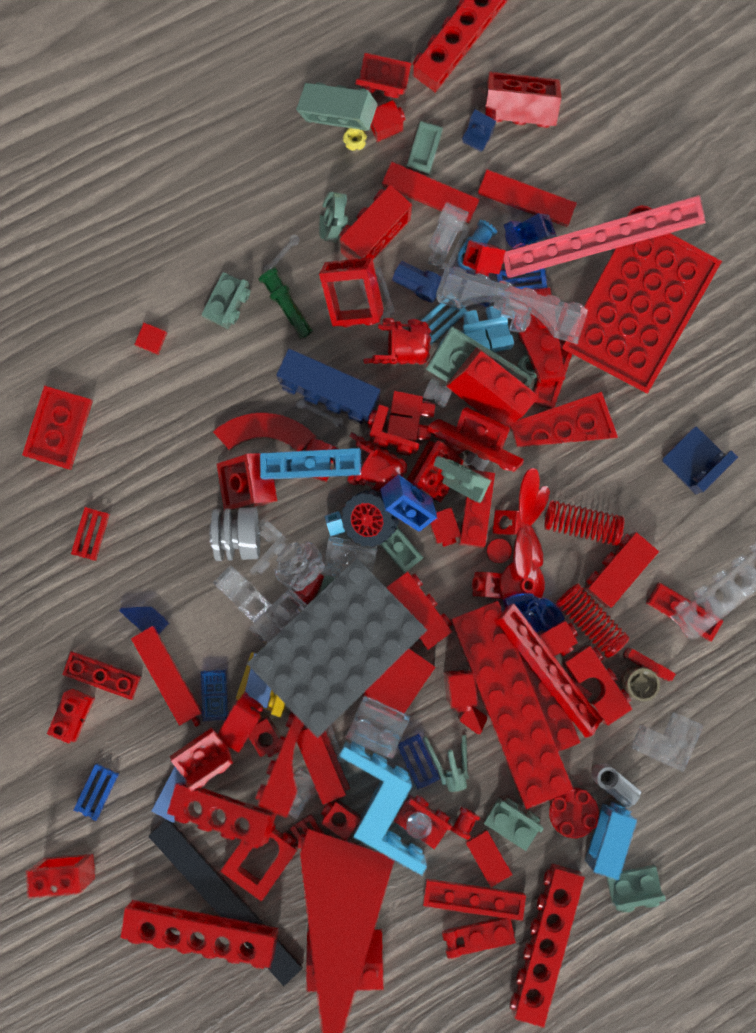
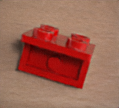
M429 440L407 481L431 496L434 500L442 502L450 487L443 484L445 476L441 475L442 470L434 466L437 456L455 461L463 465L464 460L443 442L437 441L434 443Z
M210 728L170 756L173 765L185 778L186 786L190 792L204 786L209 779L218 773H223L233 763L228 746L225 745L213 728Z

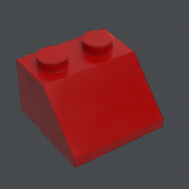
M260 453L244 454L216 464L224 512L225 509L233 511L239 510V508H250L277 502L274 479H261Z

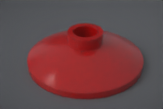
M514 562L503 571L500 578V592L508 605L515 604L520 610L530 609L541 600L544 594V576L541 570L533 563L531 572L525 579L517 574ZM526 581H528L527 590L524 587Z

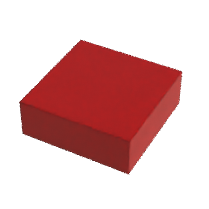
M143 323L134 345L159 355L168 333Z

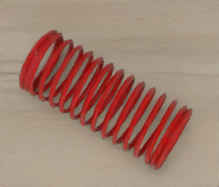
M556 500L550 501L544 523L545 530L549 531L553 524V532L556 531L560 509L563 505V513L558 527V533H561L565 512L569 506V512L564 525V535L568 531L571 511L574 508L569 528V536L572 535L576 513L580 508L574 532L575 537L578 536L580 530V538L584 536L585 532L586 540L591 532V541L594 540L596 535V542L601 538V542L604 543L607 537V544L611 542L612 546H617L620 543L624 530V516H614L613 513L609 515L608 512L603 513L602 511L598 513L597 509L592 511L591 508L587 510L586 507L582 509L581 506H578L576 508L575 505L571 506L570 503L565 505L564 502L560 504ZM585 510V516L581 525L582 513ZM589 511H590V512H591V516H590L589 521H588V524H587V515H588V513H589ZM596 512V518L592 527L593 515ZM601 514L602 518L598 526V517ZM607 514V520L603 528L604 517ZM612 516L613 520L609 527V519Z
M577 583L558 599L556 605L561 607L568 602L561 609V611H564L579 596L584 594L565 615L571 613L583 600L588 598L582 606L571 614L569 619L575 617L587 604L592 602L586 610L574 619L573 623L578 622L591 608L596 606L591 613L577 624V627L582 626L596 611L600 610L595 617L581 628V631L586 630L600 615L604 614L584 635L590 634L604 619L608 618L604 624L589 636L588 640L594 638L608 623L612 622L608 628L592 641V644H595L612 627L616 626L613 631L596 645V648H599L616 631L620 630L617 635L600 649V652L605 651V658H609L628 642L630 636L626 632H622V628H618V624H614V620H610V616H606L605 611L602 612L603 608H598L599 603L594 604L595 599H591V595H587V591H583V587Z

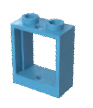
M611 802L610 805L602 803L598 816V825L594 829L585 862L594 872L619 880L637 820L630 815L631 811L625 809L626 807L621 804Z

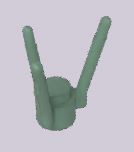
M462 734L461 743L462 771L461 767H456L453 751L449 749L448 756L451 768L446 770L447 774H445L428 738L424 736L423 741L440 774L442 785L447 784L449 792H456L467 788L466 779H469L467 771L466 734Z

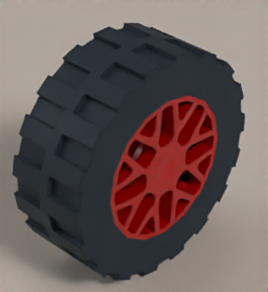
M375 489L364 490L356 494L346 502V506L342 510L343 516H341V521H343V529L346 530L347 536L353 539V542L359 543L361 546L374 547L377 544H382L396 532V527L399 524L398 518L385 510L381 491H375Z

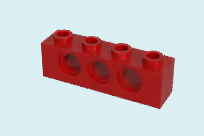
M185 781L175 784L167 814L174 816V820L187 824L190 821L198 824L197 828L200 830L221 832V837L235 840V838L244 840V844L252 848H258L268 843L276 817L275 813L202 787L190 792ZM196 801L199 802L202 806V811L200 814H198L194 809V804ZM219 809L225 813L224 822H221L217 817ZM242 817L248 820V830H244L240 825Z

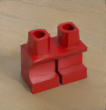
M394 391L387 433L416 442V440H430L431 432L427 430L428 426L420 425L419 420L420 416L433 418L436 404L424 401L423 396Z
M75 689L65 691L46 734L70 744V741L76 742L85 723L82 719L87 718L95 698Z

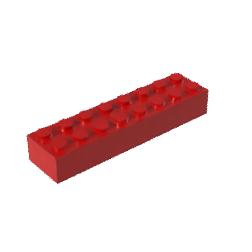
M494 601L450 618V621L453 624L452 626L469 669L474 673L476 687L521 801L525 808L528 809L571 792L573 787L518 649L496 621L501 615L502 609L499 601Z

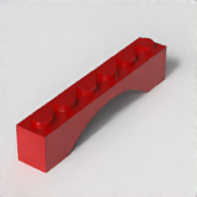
M292 712L286 723V727L290 728L286 737L281 736L276 750L280 752L276 761L271 760L266 774L270 776L267 785L261 784L256 799L260 800L258 807L287 818L297 794L292 764L296 740L305 725Z

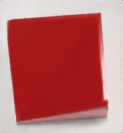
M472 706L471 711L461 712L458 720L476 734H481L487 722V716Z

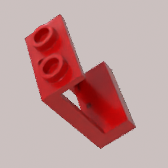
M273 823L270 837L278 842L279 854L261 880L240 866L252 849V847L244 844V840L240 842L220 871L260 901L264 899L298 850L297 840L289 833L284 832L282 834L275 829V823Z

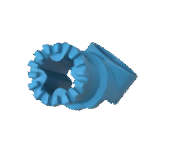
M485 220L478 221V227L472 237L467 238L459 251L457 263L464 270H472L462 265V255L466 253L468 242L475 241L487 244L490 238L497 233V229L492 227V224L489 226V222Z

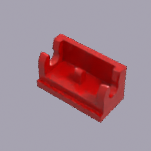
M245 691L234 705L218 733V736L225 745L238 753L261 717L250 707H254L260 712L264 708L261 703L250 697L249 693Z

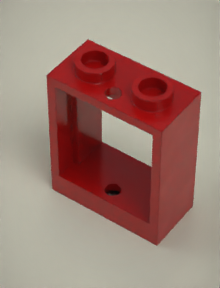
M372 257L324 262L319 276L332 326L350 327L356 324L373 325L379 323L384 307ZM363 279L370 308L341 311L333 282Z
M94 854L43 858L26 871L28 898L80 894L95 880ZM52 886H56L57 891H52Z

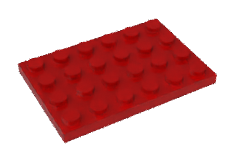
M671 233L615 248L561 349L648 394L722 261Z

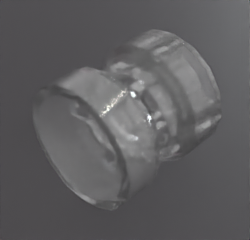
M432 376L423 399L428 402L435 399L434 402L439 407L445 409L452 391L446 387L447 384L440 385L439 379Z

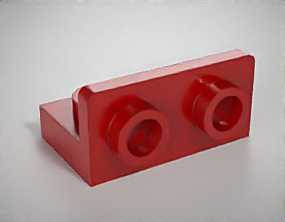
M409 794L393 821L435 850L447 830L450 831L452 828L451 822L448 821L450 817L439 809L436 812L428 807L429 802L421 796L416 795L414 798Z

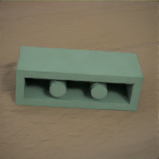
M316 82L315 84L305 83L296 110L306 122L369 131L378 104L366 89L358 88L354 90L342 85L332 87Z

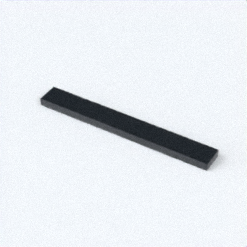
M166 819L148 836L220 917L265 925L173 822ZM277 938L274 959L270 968H266L285 986L303 969V966ZM244 942L249 949H254L252 943Z

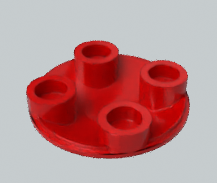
M573 787V791L551 800L549 818L554 829L561 835L568 838H580L589 834L598 825L599 811L597 803L586 790Z

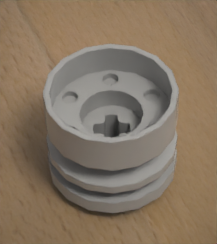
M239 508L236 520H233L230 509H225L224 520L220 509L212 511L209 534L215 561L224 560L225 550L228 560L232 561L235 549H239L242 560L259 559L260 530L257 508Z

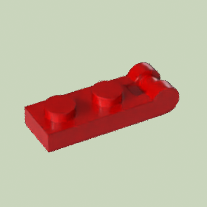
M496 918L442 931L443 940L447 944L445 951L448 959L516 943L511 919ZM463 937L464 944L457 945L456 939Z

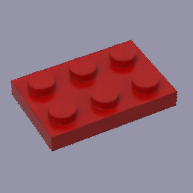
M44 386L22 456L71 470L93 400Z

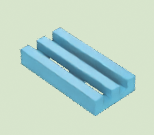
M452 294L446 297L421 320L428 323L450 302L454 304L429 326L432 332L457 308L459 310L433 336L430 334L431 345L467 312Z

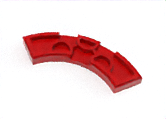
M252 413L239 416L227 421L213 431L229 450L251 439L272 438L289 445L298 452L308 446L311 438H316L301 423L272 413Z

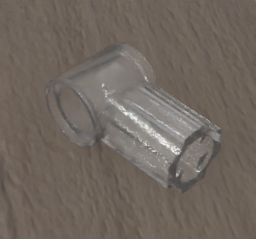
M446 202L438 219L439 224L430 240L429 247L436 253L448 255L458 232H461L469 212Z

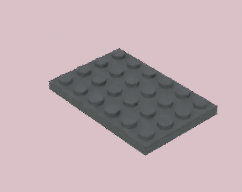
M356 558L247 664L318 738L427 629Z

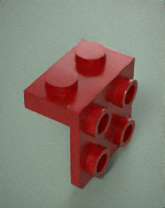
M364 53L360 78L356 79L355 84L360 85V88L366 89L370 93H374L379 89L384 91V96L398 98L400 94L406 93L412 63Z
M379 405L377 411L372 410L368 422V428H371L369 440L373 441L374 445L383 449H387V446L397 448L396 452L405 456H410L411 453L416 454L419 443L382 432L389 408Z

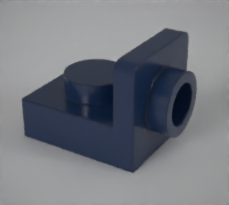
M474 110L462 142L482 152L494 132L496 120Z

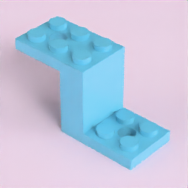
M346 741L341 749L340 757L381 780L364 809L360 822L355 827L354 837L422 875L427 867L425 855L422 854L423 850L412 843L408 846L400 841V836L391 831L387 832L412 786L411 778L408 775L409 772L397 765L395 768L387 765V760L376 753L373 756L365 752V747L355 741H352L351 744Z

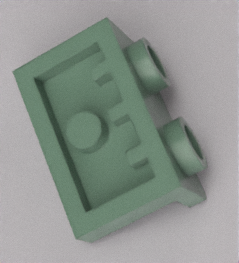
M223 272L201 314L202 317L229 330L231 324L234 325L239 318L240 311L238 310L242 302L246 303L250 296L251 290L249 289L248 281L244 279L241 281Z
M437 456L434 466L442 470L441 475L445 476L443 484L480 503L491 480L455 461Z
M498 797L483 823L526 851L538 831L542 832L544 829L539 823L541 819L530 811L526 814L518 809L520 805L509 797L505 800Z
M655 865L621 871L619 880L606 876L611 904L617 911L620 910L623 913L635 910V907L643 905L648 908L660 905L659 902L666 901L665 895L661 891Z

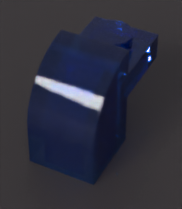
M538 213L524 222L511 220L504 224L506 241L513 249L557 237L550 216Z

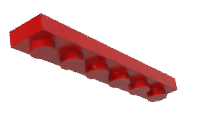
M516 605L507 606L497 618V623L584 737L593 736L602 722L601 717Z

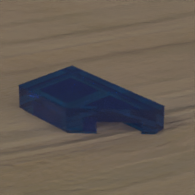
M153 606L127 607L119 610L141 632L154 626L160 635L170 624Z

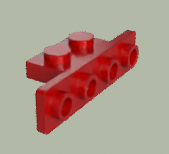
M466 407L462 410L457 427L441 419H436L428 425L427 430L434 433V436L437 438L446 439L460 449L469 450L477 454L483 460H490L506 471L515 472L523 464V458L503 449L510 427Z

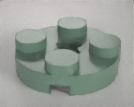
M328 192L323 201L322 207L326 208L324 216L320 215L319 235L323 241L337 243L340 230L347 226L348 217L344 215V208L347 203L346 194Z

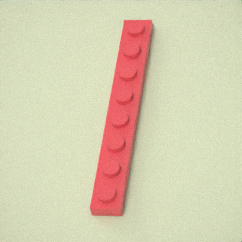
M700 196L506 251L504 264L507 277H515L706 223Z

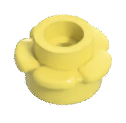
M349 128L343 136V142L346 143V147L349 150H361L366 145L365 140L367 136L363 130Z

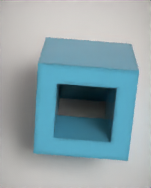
M339 511L324 516L331 537L345 533Z

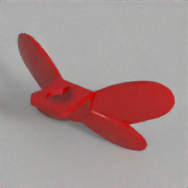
M535 468L527 470L522 479L519 493V511L496 510L494 513V534L517 535L514 546V566L519 577L523 579L529 576L532 563L536 567H541L544 562L540 541L531 525L544 511L549 500L550 490L547 486L539 489V472ZM503 516H507L509 520H512V525H509L506 529L500 527V520Z

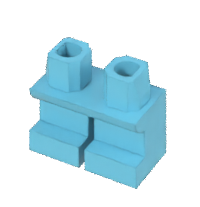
M499 305L486 308L487 320L480 322L477 310L464 313L462 333L494 353L512 349L514 341L508 328L507 316L502 315Z

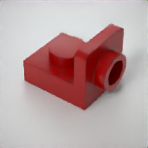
M475 572L472 580V595L503 599L500 592V578L502 574Z

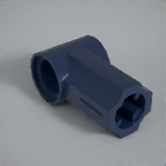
M404 261L400 262L392 278V281L414 291L416 296L430 303L434 302L444 283V279L438 274L428 270L424 272Z

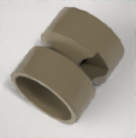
M636 666L630 667L621 676V689H624L633 699L649 701L656 697L659 692V678L650 669Z

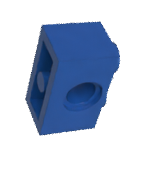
M399 474L381 488L385 510L418 532L437 518L432 497Z

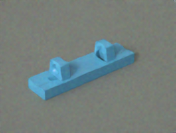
M358 448L260 453L261 479L361 475V450ZM331 459L333 460L334 464L333 470H331Z

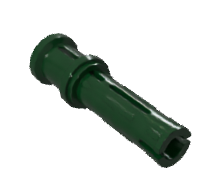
M272 268L262 274L258 280L265 285L271 294L269 296L270 299L277 302L299 338L303 339L310 335L313 330L292 300L288 285H284L278 276L277 268Z

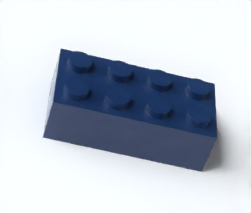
M289 348L276 375L283 391L295 395L296 392L305 396L304 400L314 405L320 402L326 405V409L334 414L339 415L340 412L347 414L350 421L362 425L363 422L368 424L372 410H375L380 399L379 388Z

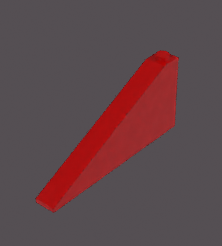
M308 829L307 834L302 833L297 848L301 849L300 859L322 1033H343L395 860L385 854Z

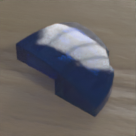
M519 593L503 599L505 609L507 606L515 604L536 633L541 630L547 631L565 620L560 609L547 598L540 599L531 593Z

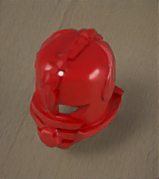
M383 318L382 324H378V328L382 331H388V355H372V358H364L363 363H418L419 365L426 363L430 358L429 350L431 349V329L428 327V323L418 319H410L408 324H401V321H394L393 318Z
M353 432L350 433L349 437L356 441L355 445L367 451L369 455L361 468V475L348 476L347 481L356 486L358 484L365 486L366 484L371 489H375V491H381V488L398 474L404 478L403 475L407 473V464L402 458L390 454L387 450L381 449V447L366 441L363 437H359ZM368 482H375L376 484L374 486Z

